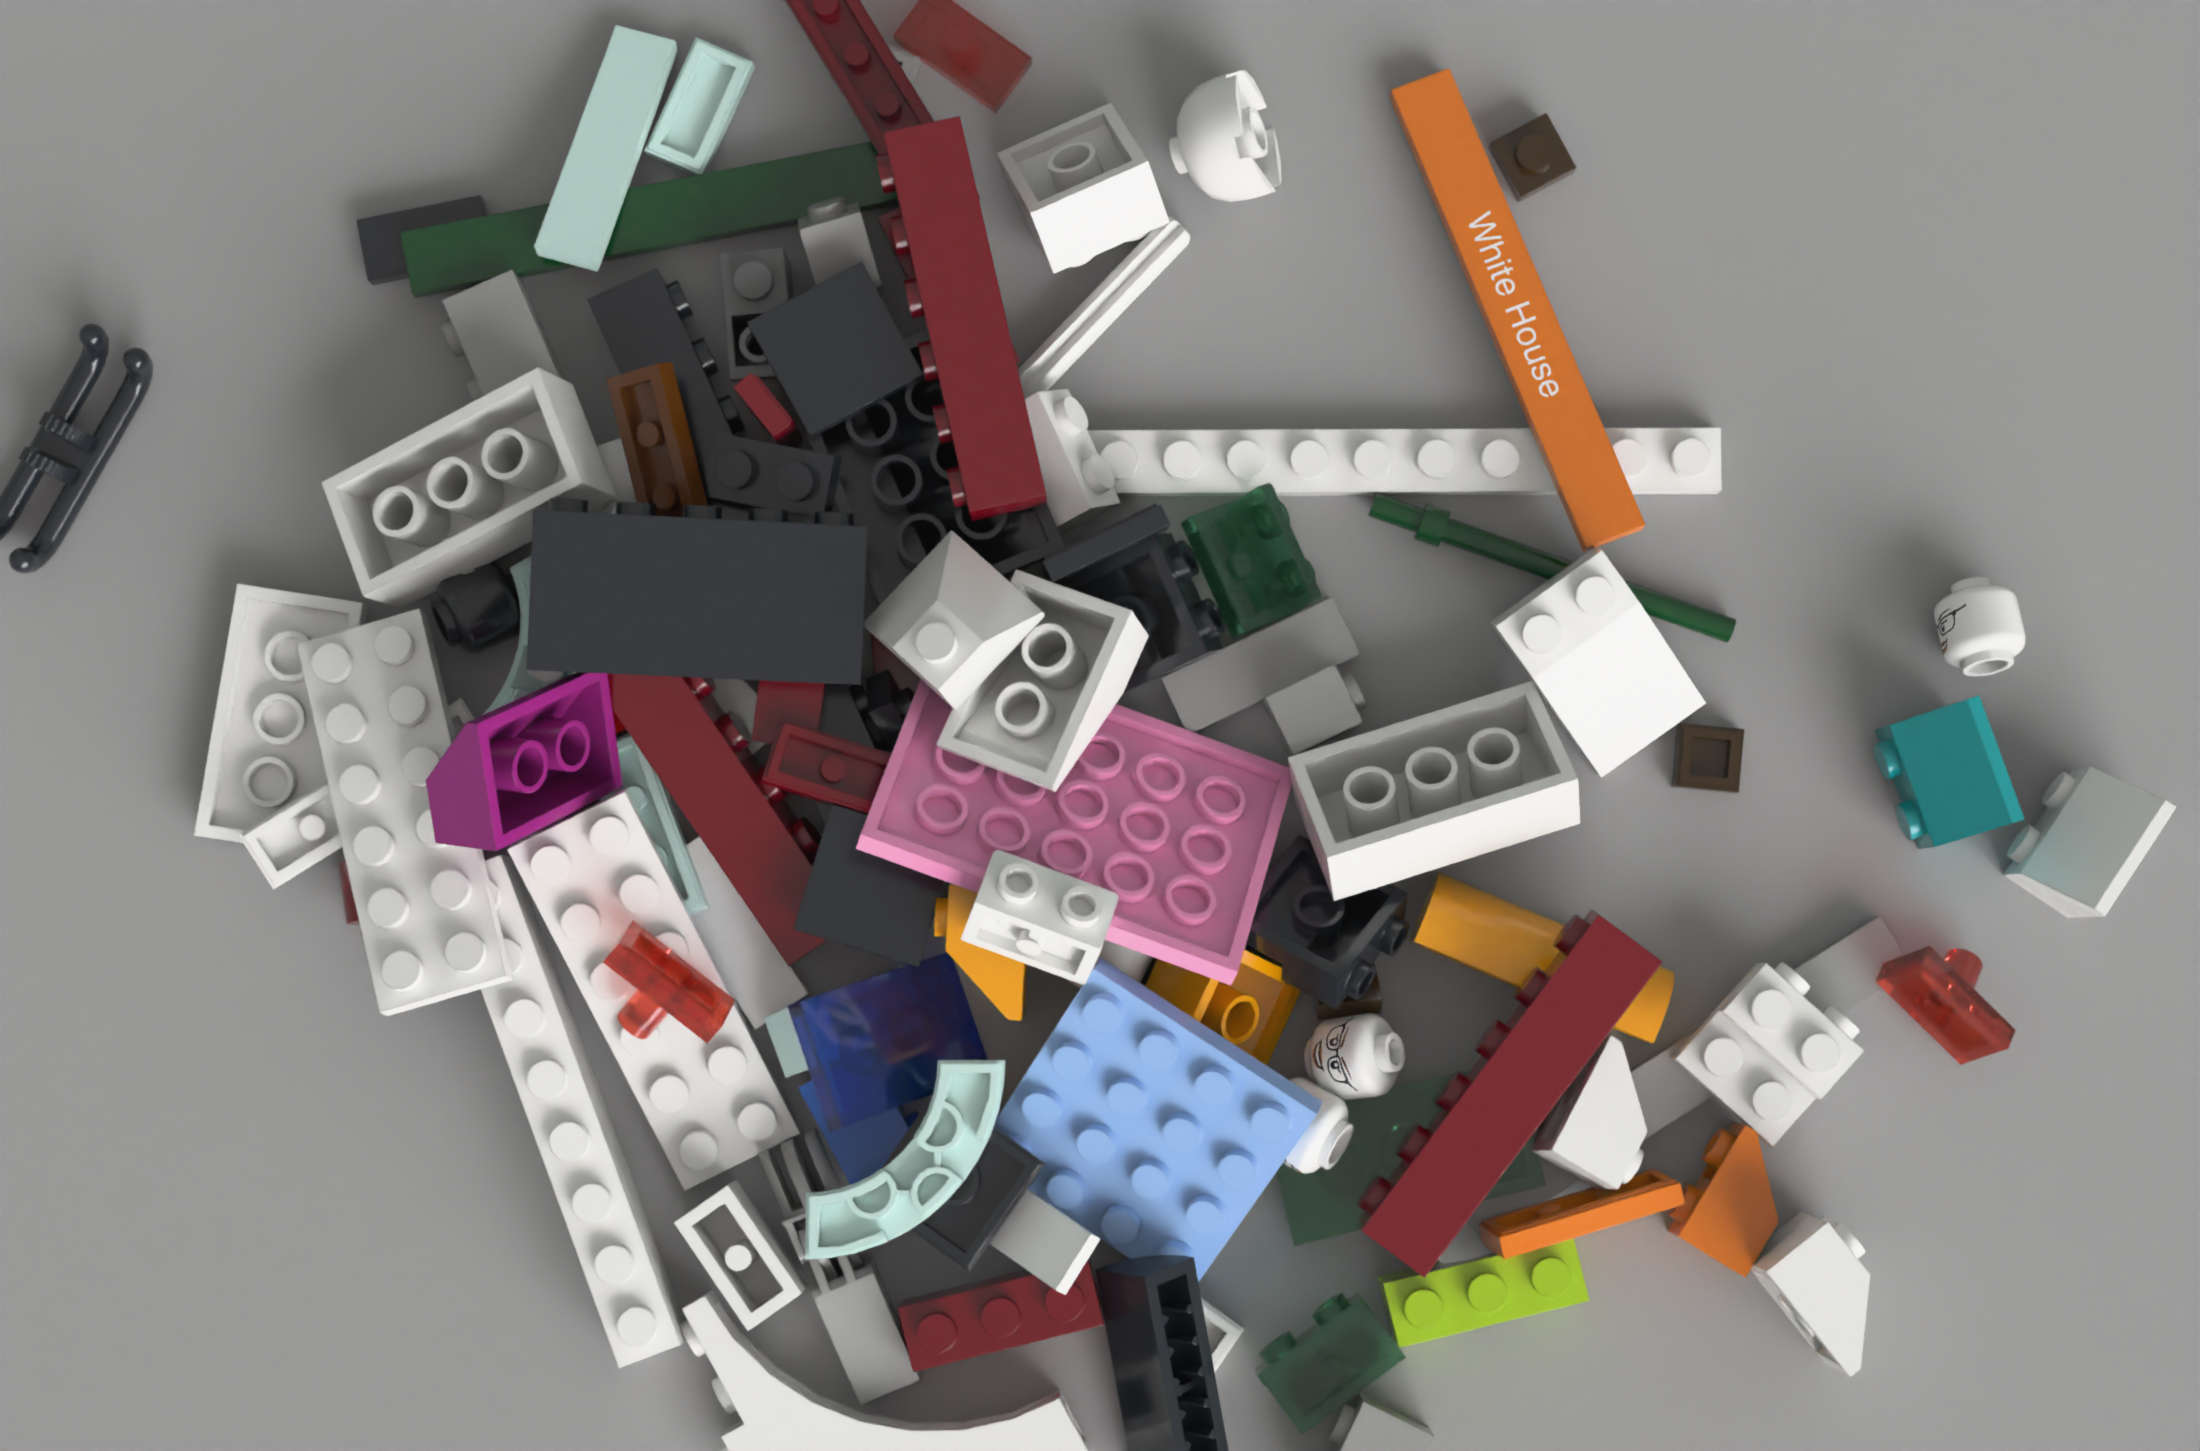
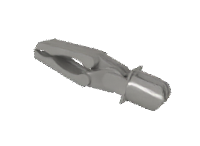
M817 1129L805 1133L808 1150L825 1190L841 1188ZM795 1139L781 1143V1150L801 1200L797 1204L793 1200L772 1150L766 1149L757 1153L784 1217L781 1223L783 1227H786L802 1265L810 1263L816 1281L813 1282L814 1288L811 1289L813 1299L859 1404L863 1406L887 1394L922 1381L921 1372H913L903 1328L874 1258L864 1260L861 1251L838 1256L837 1258L842 1268L841 1271H839L834 1257L805 1260L806 1221L798 1225L796 1221L806 1218V1193L819 1191Z

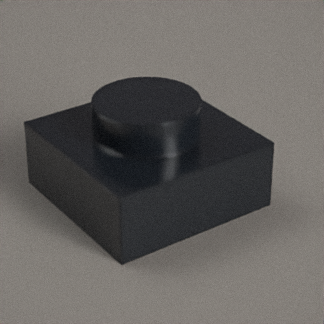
M887 669L867 678L866 690L868 712L892 752L913 700L914 693L909 687L900 690L891 672Z

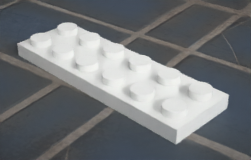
M418 608L297 644L379 1012L390 1016L513 980L482 849L435 843L426 779L456 736L427 615Z
M626 788L508 847L507 850L685 1191L756 1156L759 1152L770 1149L800 1134V1126Z

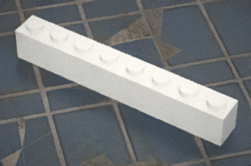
M499 855L486 860L485 863L513 980L483 988L481 992L619 1368L681 1345L686 1339L680 1323L685 1320L526 886L511 856Z

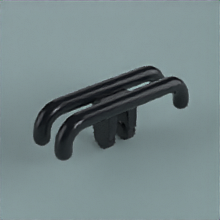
M94 323L86 324L80 329L79 339L83 344L81 355L50 411H45L38 423L41 425L30 446H25L19 457L21 461L0 496L1 541L15 525L44 473L65 482L63 489L33 540L25 548H17L10 554L9 563L11 568L22 574L37 571L54 556L141 405L152 380L153 362L149 354L138 347L128 349L123 357V363L127 368L125 378L93 436L72 425L98 380L109 353V338L104 329Z

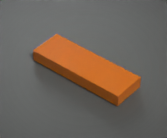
M1653 1168L1635 1174L1628 1183H1621L1619 1189L1587 1188L1482 1220V1223L1478 1225L1483 1245L1501 1258L1507 1259L1685 1204L1681 1183Z

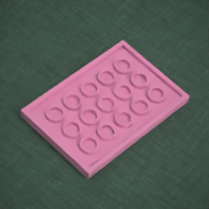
M920 679L861 831L856 849L976 893L979 892L993 852L995 850H1002L1115 892L1119 899L1105 940L1228 985L1232 984L1240 967L1291 789L1292 781L1289 767L1116 704L1061 785L1054 792L939 748L936 743L952 711V707Z

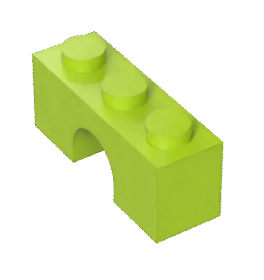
M1574 1238L1507 1259L1491 1253L1452 1263L1437 1261L1425 1278L1412 1268L1377 1276L1392 1339L1399 1348L1590 1301Z

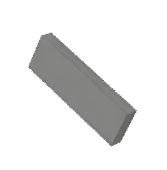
M1331 597L1165 675L1160 680L1182 727L1196 733L1262 702L1265 697L1334 664L1338 666L1359 656L1360 652L1334 598Z

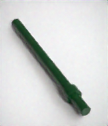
M1377 492L1368 514L1369 517L1415 532V540L1438 547L1440 542L1548 580L1573 563V561L1451 519L1450 511L1426 503L1423 509ZM1624 580L1648 615L1726 643L1730 640L1735 628L1736 619Z

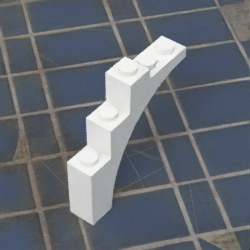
M713 1290L692 1300L682 1308L687 1320L680 1323L687 1343L697 1357H701L704 1354L707 1355L718 1377L711 1380L719 1402L729 1415L737 1411L742 1419L740 1422L729 1427L722 1435L726 1447L720 1451H1091L1090 1443L1060 1390L1015 1410L966 1421L914 1422L865 1413L818 1394L778 1368L740 1331Z

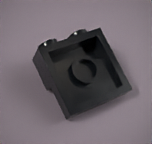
M1172 533L1154 535L1059 583V585L1132 610L1149 635L1123 694L1223 649L1218 635L1225 632L1223 617L1211 599L1201 600L1191 578L1199 573L1196 557L1184 540L1175 542Z
M1298 835L1266 873L1246 944L1283 964L1281 980L1337 1010L1347 996L1355 1000L1363 997L1373 981L1376 973V966L1373 963L1381 952L1392 957L1403 945L1410 928V923L1405 921L1408 893L1392 884H1387L1334 901L1311 841Z

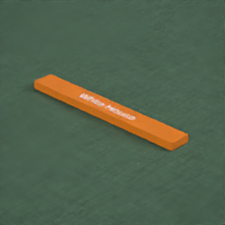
M1450 69L1442 70L1392 89L1389 96L1582 551H1589L1642 530L1646 525Z

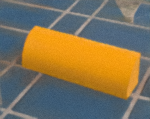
M1437 872L1408 942L1519 988L1535 967L1545 972L1560 952V950L1553 946V943L1565 925L1441 872ZM1659 966L1613 1029L1643 1042L1654 1043L1672 995L1675 980L1674 972Z

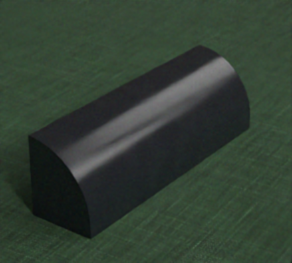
M1182 1255L1147 1256L1124 1260L1095 1269L1128 1451H1229L1194 1257Z

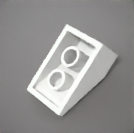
M1591 549L1489 622L1524 672L1534 682L1537 690L1601 778L1706 704L1638 599L1603 550Z
M1016 569L1010 583L1043 611L1045 617L956 711L952 708L936 745L943 750L1056 792L1124 693L1149 635L1132 610Z

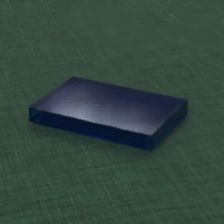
M947 952L920 961L918 968L907 965L787 1006L829 1131L845 1127L932 1095L937 1077L938 1060H988L955 962Z

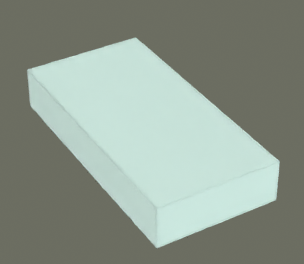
M696 37L644 149L647 156L693 176L708 173L755 70L754 63Z

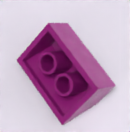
M576 672L467 722L426 779L435 843L498 851L622 788L623 783L608 675L606 673Z

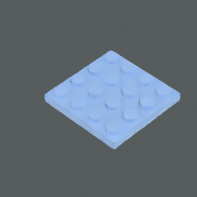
M1100 958L1091 971L1086 984L1082 985L998 1115L994 1126L1046 1162L1029 1187V1190L1130 1259L1157 1255L1194 1257L1199 1282L1314 1120L1323 1102Z

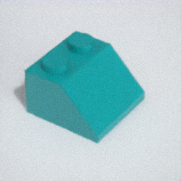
M1979 695L1875 729L1879 740L1878 743L1873 745L1877 765L1886 780L1893 778L1901 803L1895 805L1898 823L1908 840L1915 839L1918 849L1937 847L2025 819Z

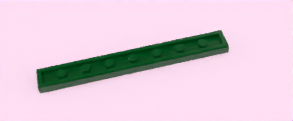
M871 142L628 188L602 262L798 224L797 219L809 216L808 206L831 198L843 197L845 205L858 202L860 210L863 212L899 205L897 191L884 194L875 155L879 154ZM549 204L400 232L411 292L415 298L470 288L509 270H513L519 278L578 266L540 257L536 253L534 245Z

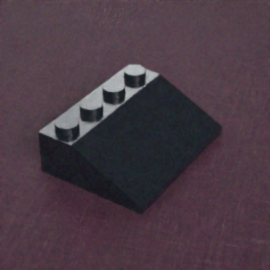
M928 328L904 338L921 368L924 378L811 439L804 429L812 451L842 457L834 502L838 512L854 514L853 526H868L866 577L878 606L883 603L951 530L1006 579L1013 576L1016 569L1023 571L1043 561L1044 557L1065 547L1047 504L971 521L968 504L958 507L954 506L946 469L957 467L959 464L954 442L940 444L932 406L944 403L940 380L926 381L918 343L930 340Z

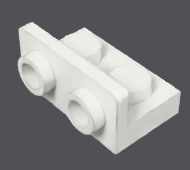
M995 850L960 940L1085 985L1102 950L1119 897L1115 892L1002 850Z

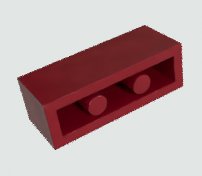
M1090 1257L1066 1295L1054 1290L1025 1269L903 1299L898 1307L913 1372L1104 1325L1101 1301Z

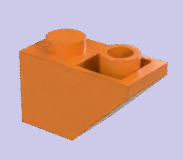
M1733 1121L1728 1131L1720 1127L1706 1145L1701 1160L1707 1163V1166L1695 1186L1686 1183L1682 1187L1685 1204L1669 1209L1668 1216L1673 1218L1674 1221L1669 1227L1668 1232L1746 1278L1779 1220L1757 1132L1747 1125Z

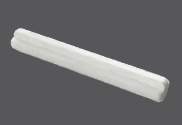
M1168 216L1169 223L1153 229L1021 365L1018 372L1025 399L1036 392L1047 391L1189 244L1190 235L1178 221Z

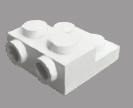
M1780 962L1775 969L1767 963H1756L1672 1057L1677 1064L1739 1120L1755 1130L1757 1136L1769 1146L1776 1144L1816 1098L1822 1099L1864 1052L1853 1041V1038L1859 1033V1029L1832 1006H1829L1823 1013L1804 997L1811 988L1810 985L1783 962Z

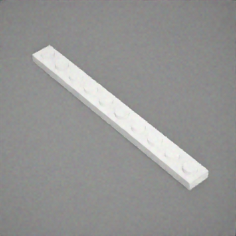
M1530 428L1087 430L1098 455L1107 461L1115 479L1113 488L1117 496L1375 495L1377 492L1383 495H1558ZM1604 428L1632 494H1718L1722 491L1721 428Z

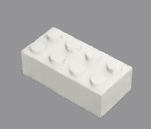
M538 367L321 482L363 597L401 609L436 591L437 586L442 580L489 564L531 542L533 510H549L550 498L589 500V511L616 498L615 491L573 384Z
M1533 681L1288 757L1295 803L1334 901L1580 824L1578 778Z

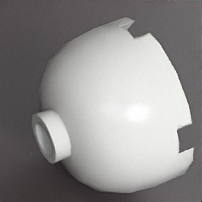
M1246 70L1215 77L1197 86L1185 98L1177 118L1178 136L1172 137L1169 140L1171 157L1177 171L1180 174L1189 173L1194 184L1213 199L1228 202L1253 199L1276 192L1274 188L1280 187L1282 181L1281 160L1274 127L1265 131L1258 110L1265 109L1267 106L1254 79Z

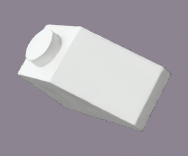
M1611 1035L1604 1039L1553 1107L1531 1150L1595 1189H1619L1621 1183H1628L1639 1169L1644 1156L1643 1150L1639 1147L1648 1131L1623 1044L1620 1040Z

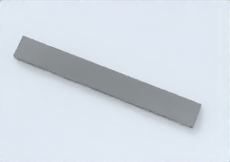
M1881 916L1873 917L1792 968L1810 985L1811 988L1804 995L1809 1002L1822 1013L1829 1006H1832L1843 1015L1915 971ZM1699 1027L1630 1069L1648 1131L1644 1140L1713 1097L1710 1092L1672 1059ZM1545 1123L1536 1129L1467 1221L1480 1242H1482L1478 1224L1482 1223V1220L1545 1202L1580 1180L1531 1151Z

